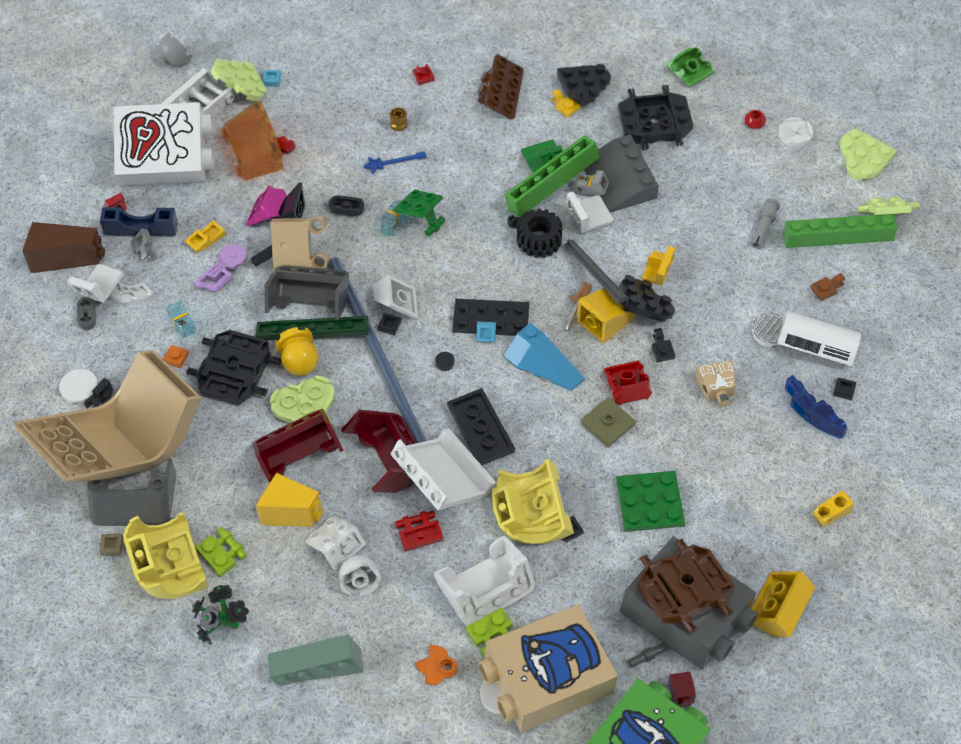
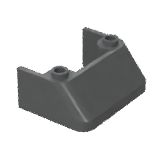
M291 265L278 266L264 285L265 313H269L273 306L280 309L286 308L291 302L326 305V309L335 314V320H339L346 305L349 272Z
M167 459L165 476L153 477L148 482L147 490H108L107 479L88 481L89 516L92 523L97 526H128L129 520L136 516H139L140 520L147 525H160L169 522L177 475L172 459Z

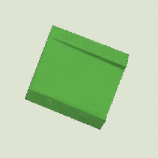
M689 47L666 64L689 87L715 72L710 62L704 61L701 58L702 52L697 47Z

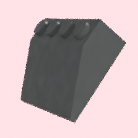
M631 134L613 139L599 148V159L585 169L587 175H595L596 171H604L609 185L605 195H600L610 213L657 199L659 185Z

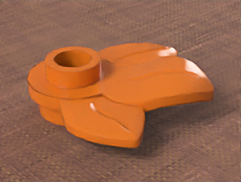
M429 645L430 657L415 663L417 669L426 675L425 684L429 685L440 684L445 678L453 677L458 670L457 662L448 656L445 648L438 645ZM445 666L451 667L448 671H445L443 668Z

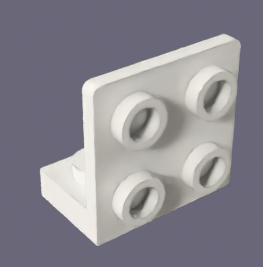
M574 192L567 194L566 208L580 233L613 223V217L600 195L581 200L576 197Z
M98 264L87 280L82 277L78 279L71 276L67 283L79 295L104 303L124 274L122 271Z
M336 516L326 520L324 525L312 532L310 537L305 540L307 545L324 554L334 570L339 569L344 561L355 555L366 545L356 526Z

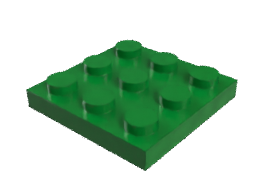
M676 471L616 476L624 532L685 526Z

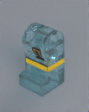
M393 201L380 221L381 233L386 237L394 236L397 232L396 228L401 221L407 222L410 218L408 215L393 211L399 204L396 201Z
M181 300L166 307L169 319L182 338L197 332L195 324Z

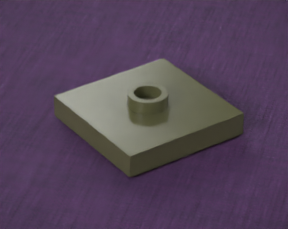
M607 397L581 419V424L609 448L636 425V420Z

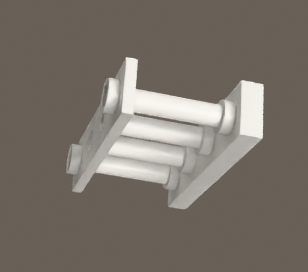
M203 68L161 104L187 103L191 98L195 97L207 105L203 108L204 114H212L214 117L226 105L233 102L235 92L231 87L222 90L211 83L208 70ZM203 88H208L219 96L212 101L199 92Z

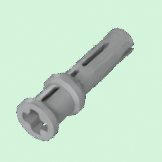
M766 199L764 202V210L759 215L761 220L751 242V246L754 248L757 242V249L762 248L769 226L775 221V213L780 208V203L775 199Z

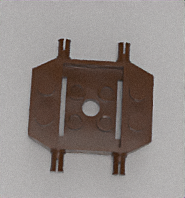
M681 538L675 543L680 551L670 558H661L652 562L647 554L640 557V561L646 569L638 580L637 587L661 623H682L688 630V633L691 634L697 630L691 618L717 606L720 607L725 617L733 613V610L727 604V600L733 592L735 585L710 549L694 544L687 546L684 539ZM658 574L662 576V578L665 581V584L670 588V590L676 597V600L680 603V607H678L672 596L669 594V592L657 576ZM682 579H690L692 581V584H684L682 582Z

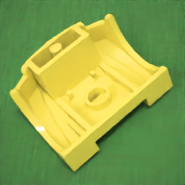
M546 459L537 469L522 474L499 470L496 488L492 489L493 510L499 526L512 540L522 544H545L574 534L570 516L564 510L557 483L560 481V477L554 462Z

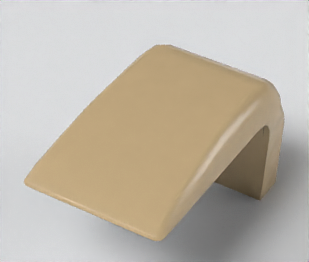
M154 350L138 352L120 389L105 404L93 408L16 421L13 423V426L63 480L69 482L104 480L148 470L167 461L184 441L202 397Z

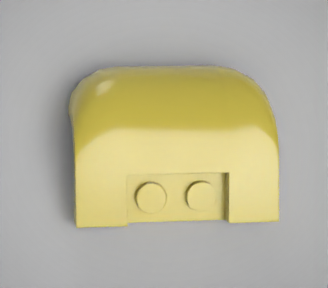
M183 512L179 513L171 521L160 525L144 524L139 516L129 520L130 523L126 527L125 533H123L125 546L134 575L140 586L149 595L160 599H177L209 587Z

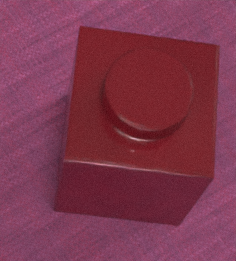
M691 671L670 674L668 685L672 702L681 708L691 706L696 698Z

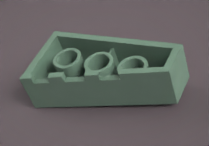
M349 634L268 654L269 678L276 685L281 686L293 682L364 673L361 648Z

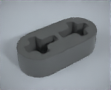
M83 297L77 302V321L82 330H91L96 324L95 305L89 297ZM85 317L89 318L88 323H84Z

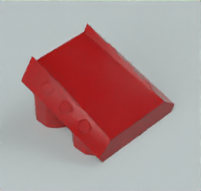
M639 360L604 368L614 400L620 406L623 403L641 399L648 400L651 396L650 378L644 373V366Z

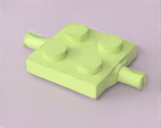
M890 196L889 199L873 197L871 200H866V205H858L857 213L868 212L875 215L911 213V209L920 208V203L906 202L900 196Z

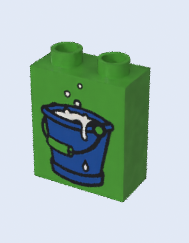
M637 678L587 744H707L711 728L706 726L708 720L698 709L687 706L683 710L670 701L672 698L671 693L663 685L656 681H651L647 685Z

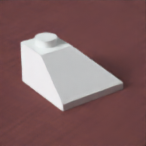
M386 275L373 285L374 301L413 319L418 318L415 287L390 275Z

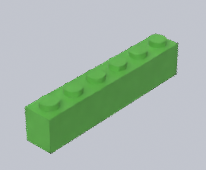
M585 135L504 194L508 210L518 217L523 216L525 212L530 211L598 160L599 153L596 142Z
M894 214L785 221L783 238L786 248L894 241L898 227Z

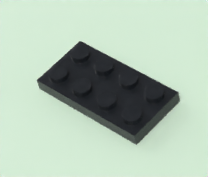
M455 298L452 332L477 334V321L496 322V335L516 336L517 333L528 325L530 302Z
M482 388L447 401V407L472 454L481 466L515 452L511 439Z

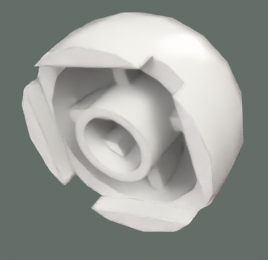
M356 555L344 561L339 569L340 587L343 592L352 596V593L361 592L359 596L371 594L378 588V582L381 581L380 571L376 563L367 556Z

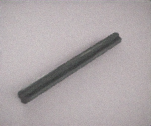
M568 239L565 247L617 303H625L627 296L574 240Z

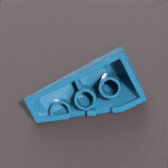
M529 323L517 333L504 354V358L516 368L522 371H529L537 377L541 376L550 380L551 383L570 391L585 380L581 373L549 338L532 323Z

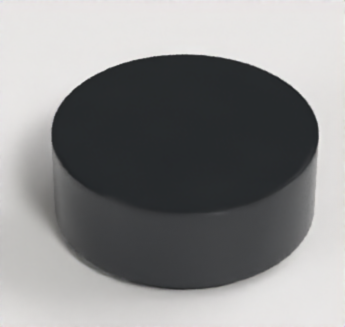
M441 352L435 358L436 367L441 371H449L454 367V356L449 352Z

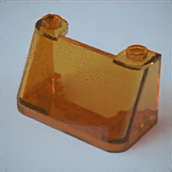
M262 101L253 103L223 124V128H221L223 138H227L231 143L238 163L235 166L238 176H242L243 181L284 170L281 149Z

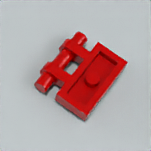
M434 510L429 512L422 511L419 512V515L402 517V520L395 521L397 529L405 527L404 530L399 531V537L405 552L444 541L438 520L429 522L430 519L436 518ZM422 522L421 525L412 527L413 524Z

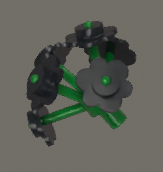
M218 585L208 594L211 603L220 602L222 607L220 612L215 610L214 606L202 607L205 599L204 596L201 601L197 600L192 605V612L195 613L194 619H196L199 611H202L200 625L197 624L196 626L199 630L197 632L198 639L203 643L207 641L211 645L212 642L208 635L221 625L231 626L236 629L240 623H244L247 620L246 615L249 613V610L245 607V603L242 600L231 601L229 607L227 606L226 599L232 597V589L229 585Z

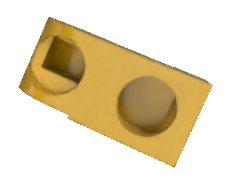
M842 490L814 510L813 515L825 527L840 517L851 513L854 503Z

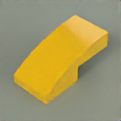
M212 220L202 231L197 229L185 242L198 253L211 246L227 233Z

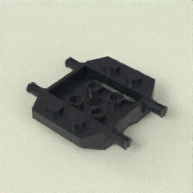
M668 85L661 87L663 94L636 96L635 89L632 88L631 91L630 88L628 90L629 98L618 103V113L624 136L631 134L635 143L641 145L642 150H648V144L658 140L666 142L675 141L676 146L679 147V144L682 146V139L693 130V121L686 96L670 93ZM668 106L670 107L675 130L672 129L670 117L667 110ZM657 119L659 122L653 123L651 120Z
M227 330L216 334L214 339L203 337L202 345L210 346L208 356L202 361L199 369L188 367L186 374L198 378L200 394L241 405L253 394L266 396L268 389L257 386L267 364L271 363L280 366L282 360L272 356L268 340ZM233 360L238 361L236 365H229V362ZM210 373L216 374V375H218L219 377H226V378L233 379V380H235V381H237V382H244V384L242 385V384H238V383L231 382V381H228V380H224V379H221V378L213 377V376H210L209 374H210Z

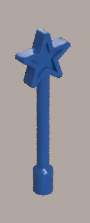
M423 151L415 155L382 161L381 157L375 160L368 157L369 163L364 165V169H371L372 174H374L376 169L383 170V165L412 159L426 158V153Z

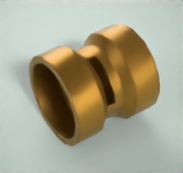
M400 107L393 108L389 114L390 126L395 131H403L408 125L407 112Z

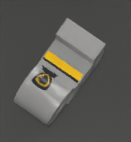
M596 171L595 175L579 174L572 189L576 194L605 195L609 181L604 171Z

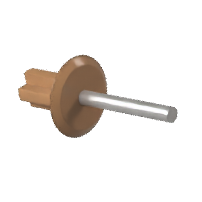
M582 282L577 295H569L570 300L575 303V306L564 330L568 331L578 310V300L589 294L592 288L590 284Z

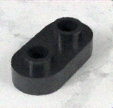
M336 195L329 200L330 211L335 214L359 216L365 210L364 201L360 198Z

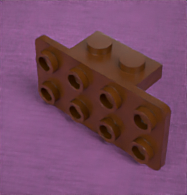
M496 54L492 67L481 76L480 81L482 83L478 89V102L485 104L486 107L512 120L516 114L524 69L503 56Z

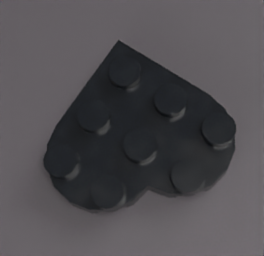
M603 64L557 68V76L569 99L579 100L581 104L595 102V98L599 97L600 91L605 90L606 86L611 83V74L605 69L606 67Z
M631 275L625 276L619 285V288L627 296L625 303L622 304L624 311L666 322L668 318L672 319L675 314V308L671 304L672 299L670 297L655 294L651 288L652 283L647 280L641 281Z

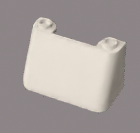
M505 535L496 539L490 545V558L456 575L450 567L442 568L433 573L436 582L465 625H470L501 607L505 608L529 595L535 587L528 559Z

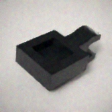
M662 328L654 329L655 334H653L655 343H652L651 348L656 362L675 359L676 355L671 341H664Z
M103 378L92 390L93 395L84 402L86 409L91 405L98 407L111 397L113 388L109 380Z

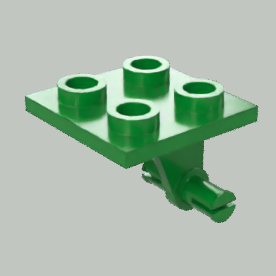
M553 139L521 149V153L532 173L563 151L561 145L557 146Z
M414 189L393 209L395 213L421 219L425 217L430 225L424 231L428 237L434 232L439 231L440 226L445 223V218L440 216L436 219L434 207L443 199L442 195Z

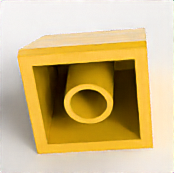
M604 288L578 300L577 322L602 343L608 341L635 318L634 313L624 311L622 304L617 303Z
M278 473L275 474L256 504L260 524L265 526L313 527L315 522L320 521L323 515L318 491Z

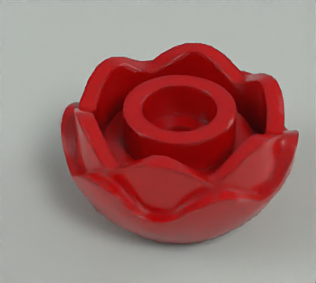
M751 110L745 115L744 122L749 128L759 129L765 125L766 117L760 110Z
M284 136L277 137L274 141L276 149L282 153L289 154L296 148L294 141L288 140Z

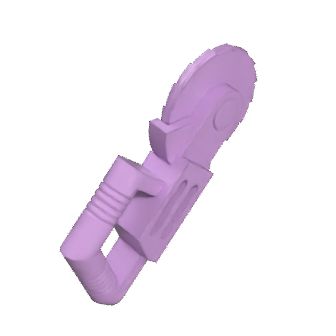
M237 244L224 247L220 252V257L217 258L218 261L195 281L194 286L216 292L233 278L232 274L228 271L236 270V266L243 264L246 260L247 253L244 247ZM208 280V281H213V282H216V283L213 284V283H208V282H205V281Z

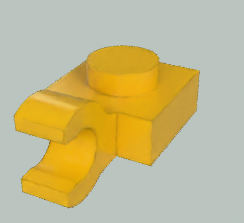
M558 89L552 92L554 97L551 100L556 103V109L567 118L580 110L581 105L574 99H569L568 96L564 98Z

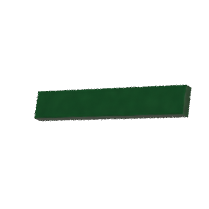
M340 317L339 320H335V318L261 321L257 322L256 337L265 340H279L282 332L298 327V330L308 328L313 338L368 335L369 317Z

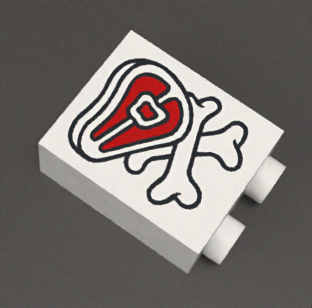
M200 102L114 106L115 176L120 184L141 185L206 181V170L215 168L213 148H206L205 136L214 135L212 114H204Z

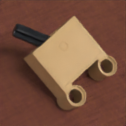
M316 215L313 218L273 219L270 222L272 245L251 257V261L255 266H259L273 257V269L281 265L325 269L330 260L329 255L324 251H319L312 256L311 233L315 235L323 233L327 227L326 218L322 215ZM314 221L321 222L322 228L317 229L314 226ZM316 258H323L325 264H318L316 262Z

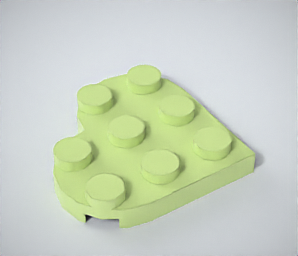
M215 60L211 73L216 80L219 78L226 83L225 86L233 88L237 93L241 92L246 95L248 100L259 101L265 95L267 89L252 63L234 60Z
M852 129L842 136L839 143L840 150L842 151L841 154L847 158L845 162L847 173L852 178L860 181L870 178L872 180L877 177L897 152L896 149L866 133L860 132L858 129Z
M314 376V378L306 381L302 380L299 385L290 384L288 385L289 387H284L280 390L278 388L270 399L271 411L277 418L288 423L319 409H324L327 414L335 398L334 387L327 378Z

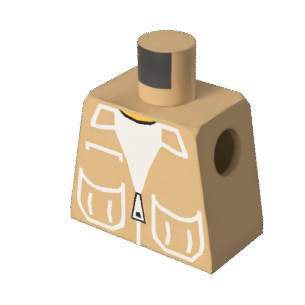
M733 361L697 366L695 378L706 399H717L721 407L729 405V397L734 396L736 388Z

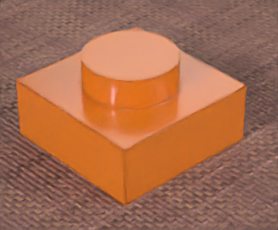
M171 345L163 360L168 365L182 368L189 355V351Z

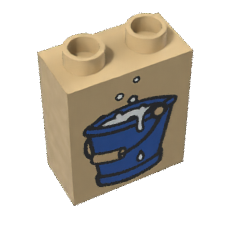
M579 604L486 641L484 659L478 661V667L484 682L487 685L496 682L502 696L496 698V702L503 720L506 723L514 720L520 733L612 695L618 678Z

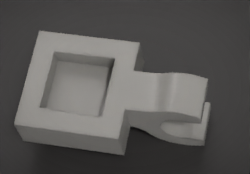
M142 228L132 239L136 253L141 254L143 260L149 257L150 262H152L156 258L155 252L150 248L153 243L149 231Z

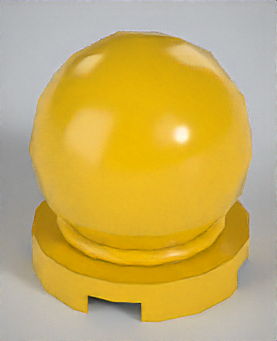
M295 327L280 334L281 338L275 341L277 351L281 354L283 367L289 373L299 377L310 374L319 363L318 350L313 344L314 340L311 331L308 328L298 330V327Z

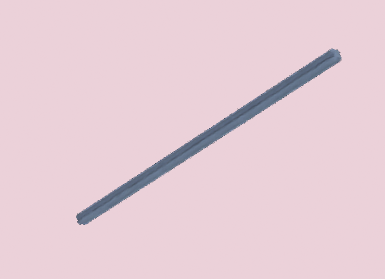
M338 257L330 259L332 269L344 270ZM349 280L346 299L354 316H366ZM369 322L368 335H364L413 437L417 443L425 442L427 440Z

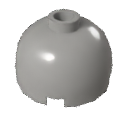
M168 32L159 43V51L162 55L160 58L166 65L168 63L173 66L184 65L192 58V55L189 54L187 56V49L174 36L170 38L171 33Z

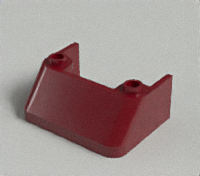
M324 409L307 414L253 442L257 460L269 483L276 473L283 476L286 466L320 449L323 452L327 451V453H331L337 448L340 452L344 451Z
M358 409L341 431L342 433L357 434L360 443L364 446L375 447L387 472L372 488L373 492L397 493L415 484L391 455L397 441L400 439L406 446L417 443L405 420L396 413Z

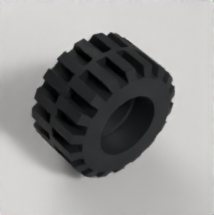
M532 209L530 213L525 212L523 217L521 216L519 222H517V242L523 253L527 252L528 256L534 255V258H538V256L545 258L547 254L551 256L553 251L557 252L558 247L561 246L563 230L560 218L555 216L554 212L550 213L547 209L544 211L541 209L534 211ZM542 231V232H545L546 234L537 235V234H534L533 232Z

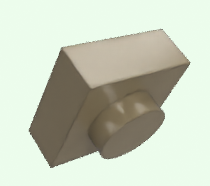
M122 533L101 534V556L122 555Z

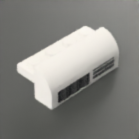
M787 311L782 319L778 344L852 366L859 347L861 333Z

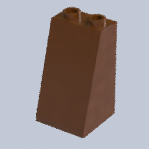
M32 222L22 252L30 272L38 273L98 265L101 258L105 256V247L102 246V238L99 236L97 228Z

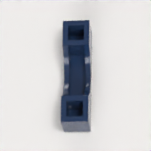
M102 207L100 224L104 235H137L142 228L148 230L150 235H176L178 219L175 208H156L151 215L134 216L126 213L120 207Z

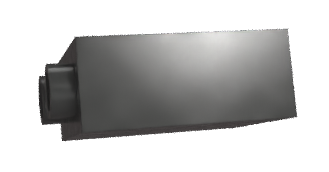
M673 536L651 561L655 562L661 558H670L680 551L675 544L679 539ZM646 568L625 589L620 612L701 670L705 668L712 658L722 663L735 644L729 637L736 629L745 634L758 616V613L751 609L757 592L727 573L735 585L733 592L727 600V604L733 610L730 616L725 617L718 606L691 618V621L697 628L691 634L688 633V630L682 623H661L637 587L638 580ZM658 574L657 576L659 577V579L661 580L669 594L672 596L678 607H680V603L676 600V597L674 596L670 588L665 584V581L662 578V576ZM682 579V582L684 584H692V581L690 579Z

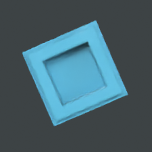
M264 70L262 83L265 86H280L281 70Z
M477 321L476 341L495 342L496 322Z

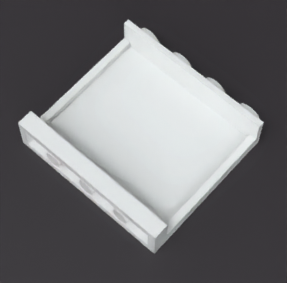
M449 428L443 429L437 439L408 446L400 439L391 452L392 457L438 511L486 498L496 485L495 480Z

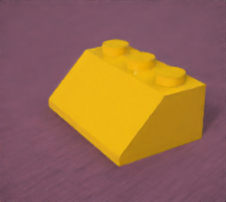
M771 571L751 608L758 613L752 626L775 637H791L815 589L814 584L802 571Z

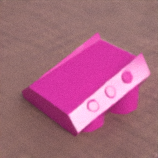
M269 185L264 193H261L256 199L246 225L250 226L278 217L283 200L287 197L284 189H275Z

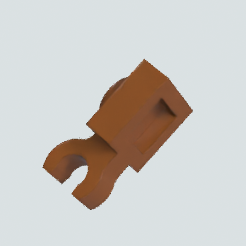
M842 273L837 274L832 280L825 277L812 283L811 289L819 300L822 301L836 295L837 288L844 286L843 281L846 278Z

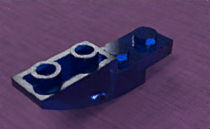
M794 375L788 377L785 390L792 397L790 406L795 412L817 429L840 439L844 438L848 427L845 421L835 414L832 406L824 400L817 403L815 397L807 392L800 380H797Z

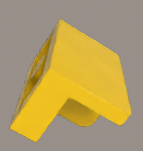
M668 246L665 254L653 251L652 255L648 257L642 280L663 286L674 260L676 248Z

